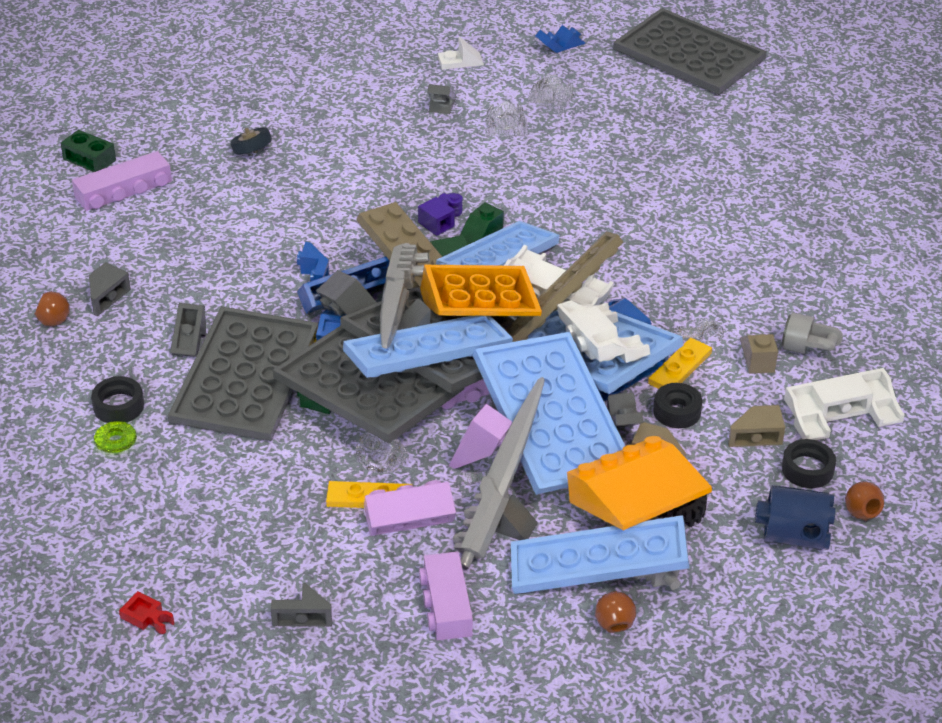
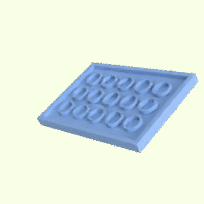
M553 311L541 327L534 329L528 335V339L565 333L566 325L559 318L558 311ZM617 313L618 322L613 324L617 327L618 338L639 335L641 342L644 345H649L650 355L641 357L638 361L626 363L620 356H616L610 361L599 362L597 359L591 360L584 352H580L597 389L610 394L684 346L682 336Z
M570 332L475 349L473 358L498 412L512 422L537 380L541 377L544 378L545 382L539 405L520 460L536 495L568 488V471L578 468L582 463L598 460L602 455L620 451L625 446Z

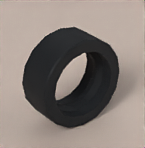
M125 376L110 377L99 382L92 390L93 411L102 422L109 424L130 422L137 418L144 409L142 388L132 378ZM117 394L133 397L130 401L121 405L103 403L108 397Z
M801 439L790 443L784 450L782 472L785 478L792 484L802 488L814 489L823 487L832 480L836 466V456L833 450L826 444L817 440ZM804 456L813 457L822 462L825 467L819 470H807L796 465L793 460Z

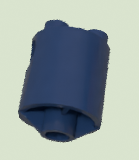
M771 485L768 500H758L755 513V523L765 525L764 542L829 550L831 540L829 526L834 524L836 508L833 507L834 495L826 492Z

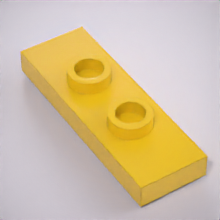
M690 337L683 344L684 346L679 348L649 377L648 384L659 389L669 383H682L712 354V347Z
M329 481L326 505L327 507L364 508L365 496L369 495L372 491H395L401 486H413V484Z

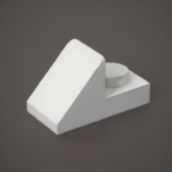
M459 37V51L449 50L438 53V60L442 70L484 65L480 53L461 37Z

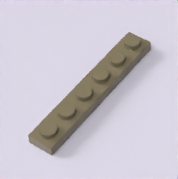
M606 231L537 298L542 310L541 316H519L505 330L513 338V342L527 340L528 335L534 329L541 327L546 322V318L553 311L558 310V304L564 303V300L571 293L578 291L582 287V283L589 276L595 274L607 258L617 253L618 247L623 243L618 234Z

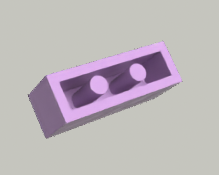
M434 480L419 487L404 485L395 491L389 492L375 490L366 495L364 500V510L370 536L454 522L456 516L449 481L441 483L439 480Z
M459 552L424 555V568H419V578L421 586H427V590H423L425 608H431V613H427L429 631L435 630L436 640L471 637L473 618Z

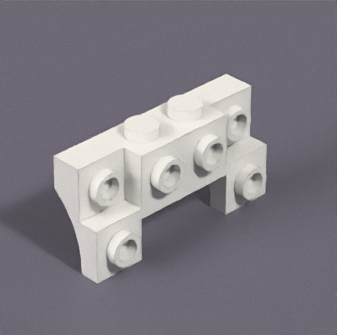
M526 245L522 247L516 256L508 259L504 266H525L537 298L566 271L545 262V253L539 255L529 251ZM595 274L587 278L578 291L571 293L564 302L573 300L576 303L587 306L604 304L613 289L614 282L610 281L608 284L594 278Z
M569 300L557 305L559 318L566 325V332L571 333L579 351L584 352L591 360L597 359L599 362L610 361L616 356H620L627 363L638 361L641 357L650 355L649 345H644L639 335L618 338L617 327L613 324L618 322L617 312H611L608 303L587 306Z
M884 368L786 387L784 400L795 416L794 426L802 439L820 440L829 438L831 430L827 425L828 421L870 413L878 427L901 423L904 420V413L896 400L891 378Z

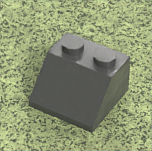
M339 270L316 290L322 297L319 300L320 303L328 311L332 310L339 317L377 303L356 278Z

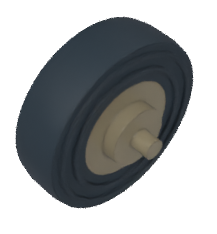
M247 127L244 129V133L233 138L230 143L233 152L237 155L251 152L257 153V150L265 147L272 141V137L266 127L249 130Z

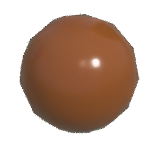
M45 292L34 314L42 324L54 327L62 324L69 317L70 304L67 298L59 292Z
M861 481L852 485L845 496V506L853 517L865 521L876 518L883 510L885 504L884 494L876 484L867 481Z
M612 591L604 594L598 600L595 608V617L598 624L607 632H622L632 627L636 618V606L633 600L625 593Z

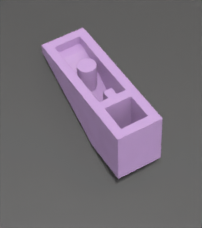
M485 404L471 421L449 467L456 469L491 456L501 446L512 421L488 404Z

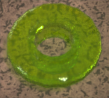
M115 421L102 425L96 430L93 439L95 446L99 450L107 453H118L129 449L135 444L137 433L132 425L126 422ZM112 436H122L118 440H110Z

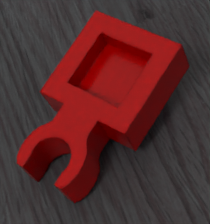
M139 591L119 610L121 619L142 630H145L150 624L154 626L158 633L166 634V626L163 622L175 624L173 614L169 611H162L161 602Z

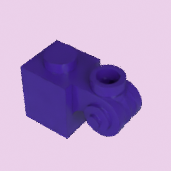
M442 193L438 198L434 197L419 205L418 223L436 236L455 227V217L460 216L463 212V197L458 193Z

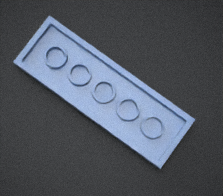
M518 221L437 259L436 265L504 266L506 261L516 256L524 245L527 246V250L539 254L559 244L560 235Z
M467 316L397 330L388 349L382 348L381 335L377 334L344 341L343 351L368 378L392 372H402L415 367L429 366L430 364L444 361L450 362L453 359L473 357L475 349L511 343L513 338L491 316Z
M683 515L644 521L626 530L610 526L511 542L512 589L514 594L690 568Z

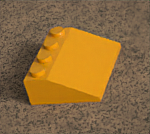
M424 265L420 287L424 303L437 315L541 316L542 314L525 266Z
M649 436L642 442L624 446L620 451L602 455L598 460L582 463L578 468L567 472L570 503L621 530H626L712 492V486L673 444L662 440L658 436Z

